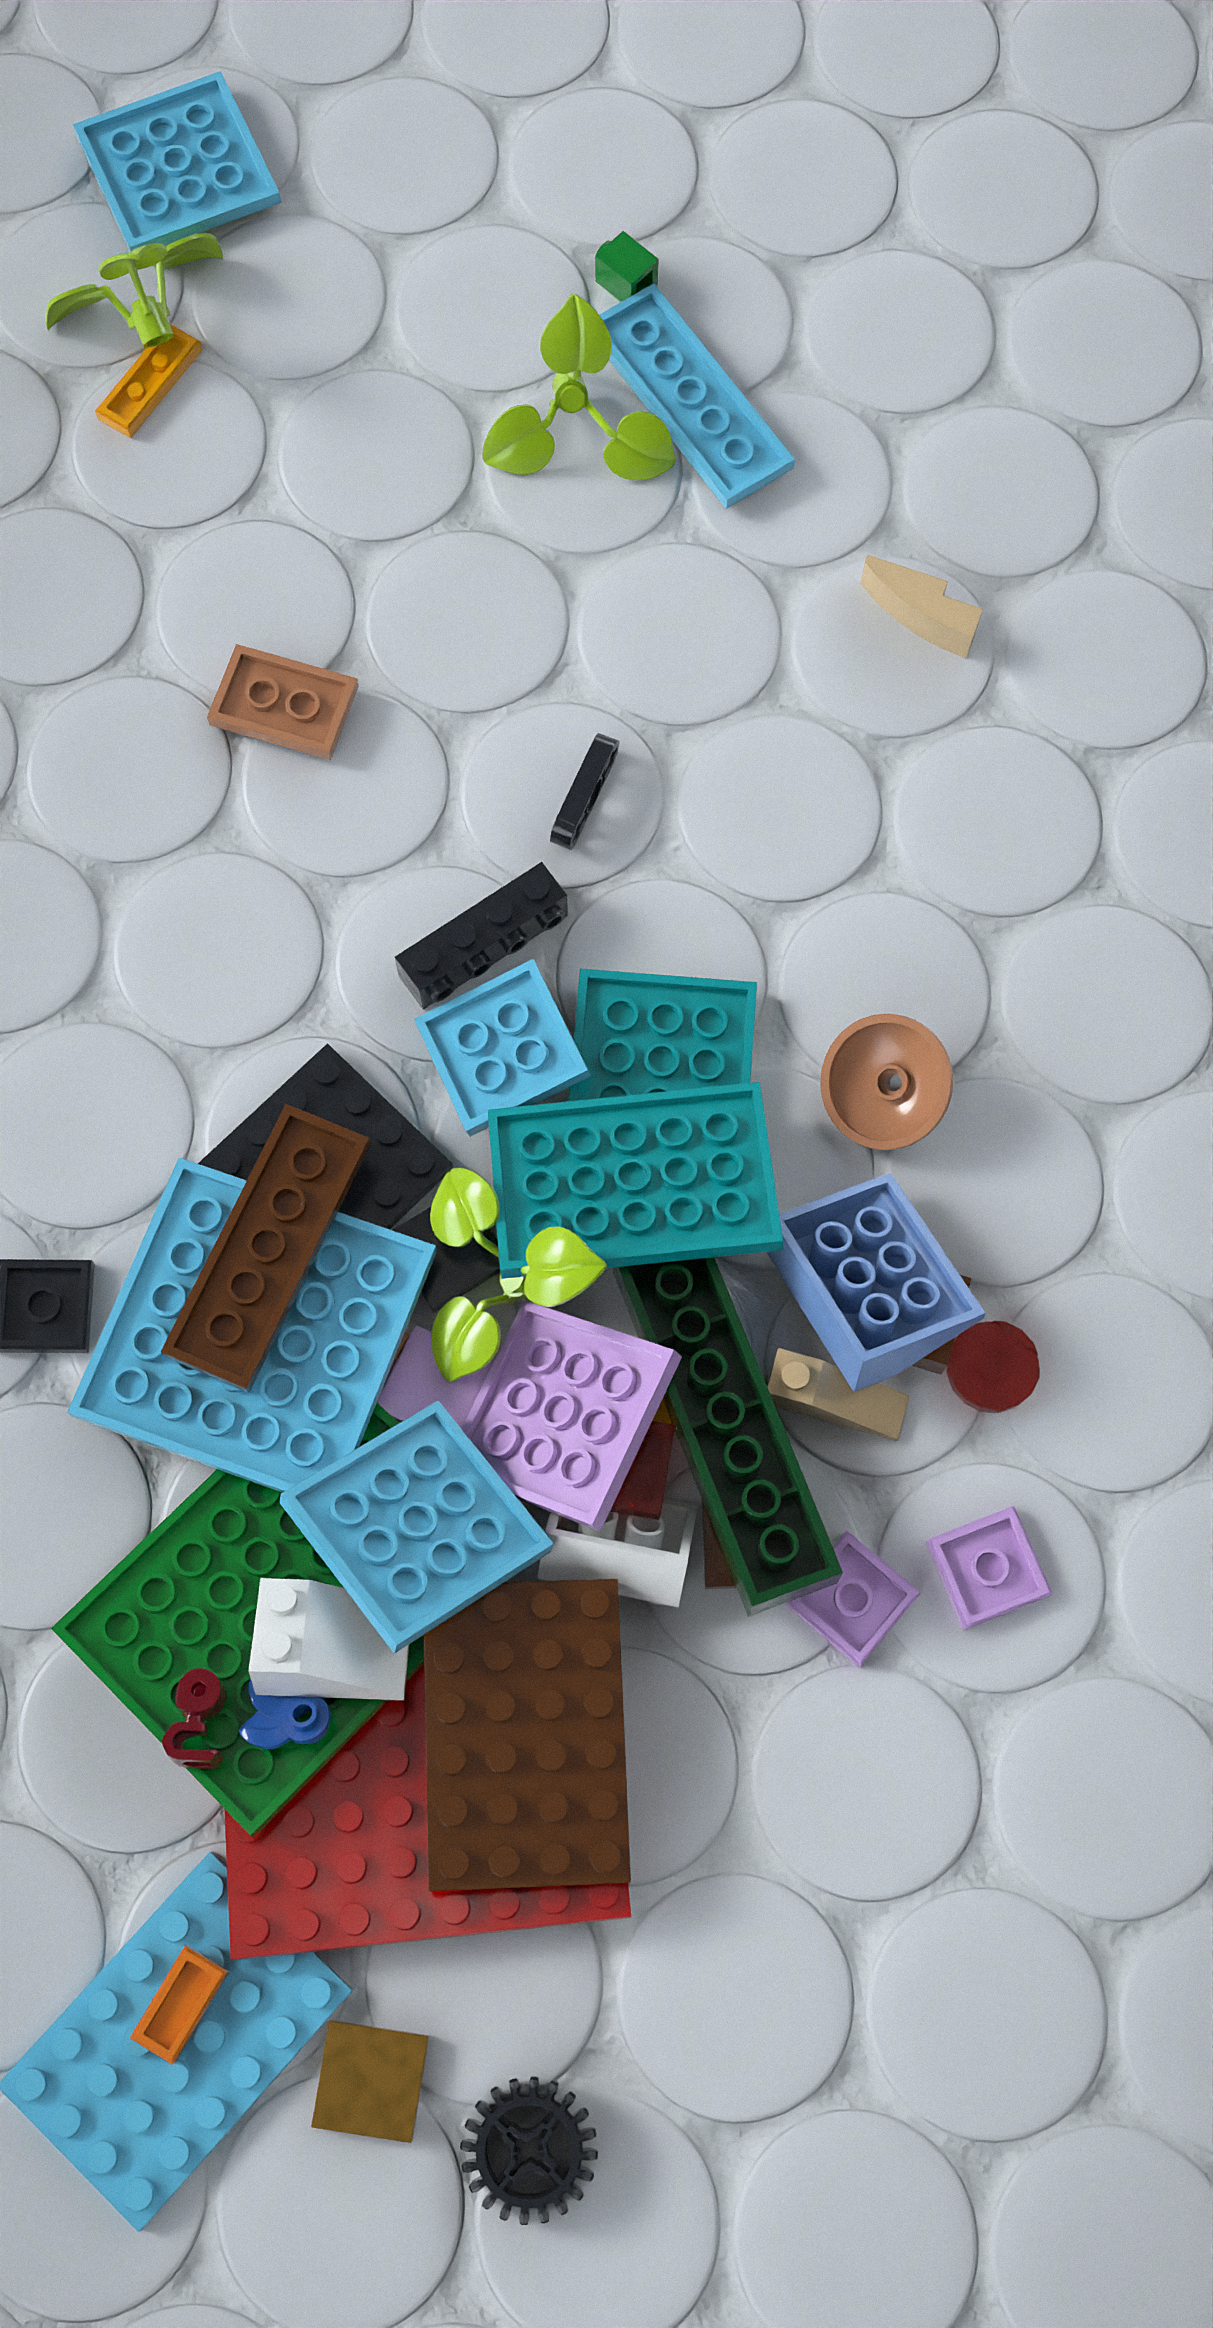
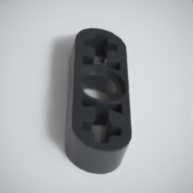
M601 733L595 736L556 817L550 835V842L569 850L573 849L614 764L619 749V740Z

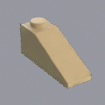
M781 1348L777 1350L767 1384L774 1405L777 1408L894 1441L899 1439L909 1400V1395L880 1383L853 1392L838 1366Z

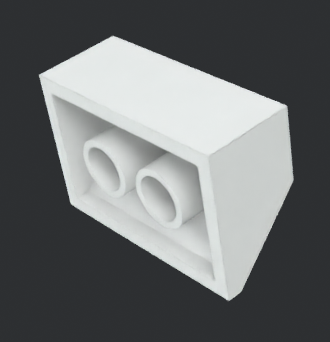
M620 1489L601 1531L550 1512L545 1533L554 1544L551 1552L540 1559L537 1578L548 1581L618 1579V1595L645 1600L657 1605L664 1604L679 1607L698 1505Z

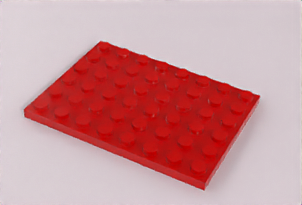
M424 1665L406 1682L404 1700H388L254 1838L224 1809L230 1957L233 1961L632 1918L628 1883L429 1891Z

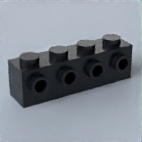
M540 862L396 955L395 962L398 976L424 1010L433 1003L446 999L456 988L468 980L481 976L493 964L505 956L518 952L528 941L540 933L551 930L560 924L568 916L567 894L543 862Z

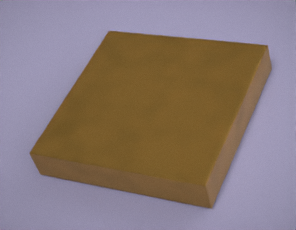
M330 2020L311 2127L412 2143L429 2035Z

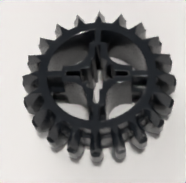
M538 2076L530 2077L529 2092L521 2093L518 2078H512L509 2081L512 2096L505 2098L502 2089L499 2086H494L490 2092L497 2105L493 2109L483 2100H479L476 2103L475 2108L485 2117L483 2123L472 2118L466 2120L465 2128L470 2132L478 2134L477 2140L464 2139L460 2143L461 2150L476 2152V2158L468 2159L462 2163V2171L470 2173L479 2170L481 2176L470 2183L469 2189L472 2193H475L484 2186H487L490 2192L485 2196L482 2206L488 2210L493 2206L497 2198L502 2200L504 2204L499 2218L504 2221L509 2218L512 2206L521 2208L519 2216L521 2225H528L530 2208H538V2216L541 2223L549 2222L548 2204L553 2202L561 2215L568 2212L567 2202L562 2196L565 2192H568L578 2201L583 2198V2190L574 2182L576 2177L589 2182L593 2180L594 2172L582 2166L581 2161L597 2160L598 2150L591 2147H583L582 2142L595 2138L597 2135L595 2127L579 2129L578 2123L584 2121L589 2116V2111L586 2107H583L573 2114L570 2113L568 2108L576 2098L574 2092L569 2091L565 2094L561 2102L554 2099L559 2085L557 2081L552 2080L549 2083L545 2095L537 2093L539 2087ZM520 2106H538L549 2110L545 2118L532 2128H522L513 2121L510 2122L503 2115L509 2110ZM561 2122L565 2125L572 2143V2158L567 2171L557 2164V2160L550 2154L547 2146L554 2130ZM491 2128H494L501 2135V2139L508 2145L511 2153L509 2162L498 2177L490 2166L487 2154V2142ZM546 2128L547 2130L542 2135L540 2141L542 2145L538 2148V2152L544 2153L542 2161L540 2159L537 2161L535 2158L530 2157L525 2162L522 2161L517 2169L513 2171L512 2169L519 2158L517 2154L521 2150V2148L515 2147L517 2139L529 2142L534 2137L537 2138L542 2130ZM527 2172H537L545 2179L549 2178L555 2184L551 2188L538 2193H521L510 2189L511 2185Z

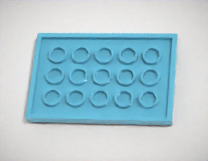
M209 1852L0 2081V2090L110 2204L140 2232L354 1990L316 1952L231 1960L227 1866L213 1852ZM185 1945H188L230 1972L177 2062L171 2065L130 2039V2036Z

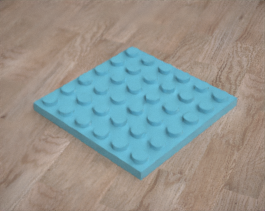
M178 1158L67 1413L71 1417L283 1493L359 1448L437 1253L436 1245L338 1212L250 1392H245L166 1358L161 1353L246 1183V1180Z

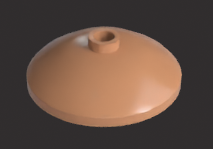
M897 1014L871 1015L849 1025L831 1044L821 1070L820 1087L822 1100L831 1121L850 1140L872 1149L894 1150L904 1148L928 1136L943 1119L953 1092V1071L950 1058L939 1038L928 1027L915 1019ZM897 1074L900 1076L902 1084L897 1091H894L890 1086V1080Z

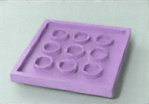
M524 1300L461 1429L519 1500L601 1531L682 1357L673 1349Z

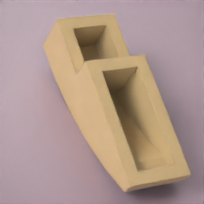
M867 555L860 584L871 597L895 620L919 637L941 649L967 658L983 609L944 596L948 584L946 580Z

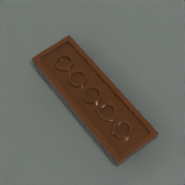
M285 1104L161 1350L164 1357L245 1392H250L371 1146L369 1137Z

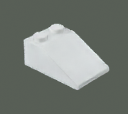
M260 1578L249 1664V1674L255 1695L404 1700L409 1645L394 1654L345 1588L313 1580Z

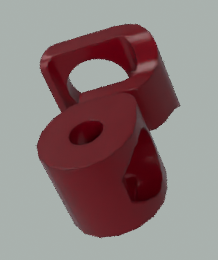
M192 1669L180 1679L176 1692V1705L186 1720L184 1722H175L171 1725L162 1739V1746L166 1754L180 1767L216 1769L224 1759L216 1749L211 1751L183 1750V1744L187 1739L196 1736H208V1726L205 1720L218 1715L225 1706L226 1690L218 1677L208 1669Z

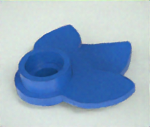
M250 1679L248 1692L253 1706L258 1711L239 1729V1733L245 1741L263 1749H276L290 1740L298 1744H313L326 1735L331 1723V1712L323 1700L324 1697L255 1695ZM312 1712L308 1721L303 1723L297 1722L303 1714Z

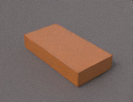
M185 1945L130 2036V2039L171 2065L175 2064L230 1971L190 1946Z

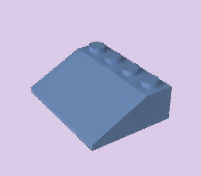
M891 1173L779 1214L783 1235V1250L766 1253L853 1392L899 1374L984 1319L986 1313Z

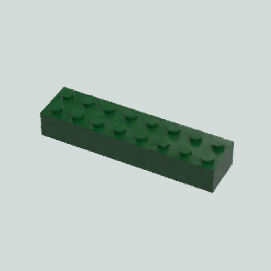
M715 1258L614 1267V1277L638 1338L673 1349L682 1357L664 1394L663 1401L748 1617L837 1584L843 1574L842 1568Z

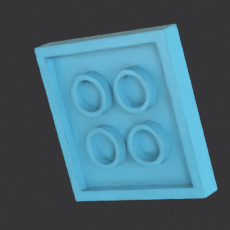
M534 959L414 1019L463 1127L470 1137L489 1128L487 1110L535 1105L591 1076Z

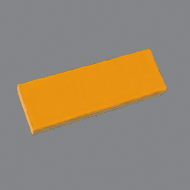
M171 324L174 337L161 345L146 348L95 410L98 420L129 438H132L203 350L201 341Z

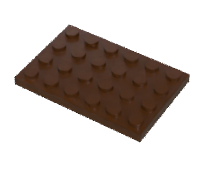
M618 1579L504 1582L424 1634L429 1891L631 1883Z

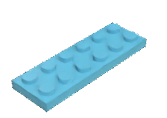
M654 283L600 314L611 337L612 350L609 361L649 412L658 416L665 423L670 432L671 440L726 509L794 469V457Z

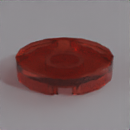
M1006 1321L979 1322L956 1337L946 1368V1374L952 1390L964 1404L980 1412L1002 1413L1017 1408L1032 1394L1040 1378L1038 1353L1035 1344L1022 1329Z

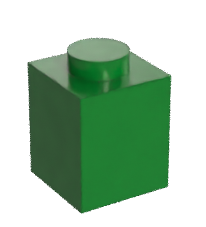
M622 231L612 241H606L598 249L595 255V282L622 302L653 283L656 286L658 285L659 259L626 232Z

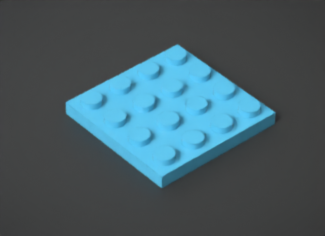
M221 71L73 124L77 139L129 252L148 244L162 243L166 246L184 237L207 231L281 203L280 192Z
M439 1401L434 1402L281 1493L280 1497L281 1506L394 1654L550 1553L554 1544Z

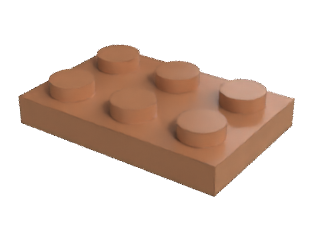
M236 644L207 719L210 726L331 760L358 690V680L351 676Z

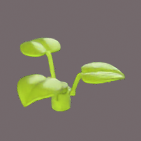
M197 233L177 240L166 247L162 243L148 244L135 248L130 253L125 252L109 257L99 265V273L106 280H113L130 273L139 297L138 300L131 304L133 311L130 313L109 286L104 285L97 288L95 284H87L63 292L49 301L45 314L47 330L49 331L52 326L70 313L108 298L127 320L129 328L131 330L136 328L144 348L155 347L171 340L174 334L167 319L171 314L167 307L164 270L199 259L217 258L223 260V253L218 240L211 234ZM154 266L157 273L159 302H156L154 296H146L137 270Z
M572 293L568 297L562 308L547 323L541 336L540 351L542 358L548 367L557 373L552 382L555 398L549 402L550 408L546 418L541 422L538 411L529 404L509 408L497 418L490 428L484 441L482 459L488 466L517 475H528L538 472L550 462L555 450L554 438L546 428L552 424L556 411L560 408L567 413H575L585 408L604 432L613 438L603 450L604 461L613 473L628 480H646L657 477L669 470L676 461L670 432L665 423L653 413L637 411L623 417L618 424L617 431H615L594 407L592 401L588 399V391L581 371L597 373L603 370L610 359L612 343L609 331L601 316L579 295Z
M465 1168L451 1169L444 1176L431 1205L430 1220L435 1235L441 1242L453 1247L465 1246L474 1237L478 1244L499 1258L498 1246L485 1238L481 1232L491 1228L498 1221L500 1205L495 1190L482 1176ZM555 1226L539 1232L530 1241L526 1250L528 1265L521 1268V1273L526 1277L501 1279L500 1273V1284L504 1290L503 1295L484 1299L477 1306L470 1299L459 1296L447 1302L439 1311L433 1324L431 1341L433 1356L443 1377L449 1382H455L464 1376L480 1371L495 1357L501 1342V1331L497 1319L492 1314L485 1312L486 1309L504 1303L512 1305L517 1298L544 1307L561 1305L581 1294L594 1283L607 1268L605 1261L597 1256L571 1230Z

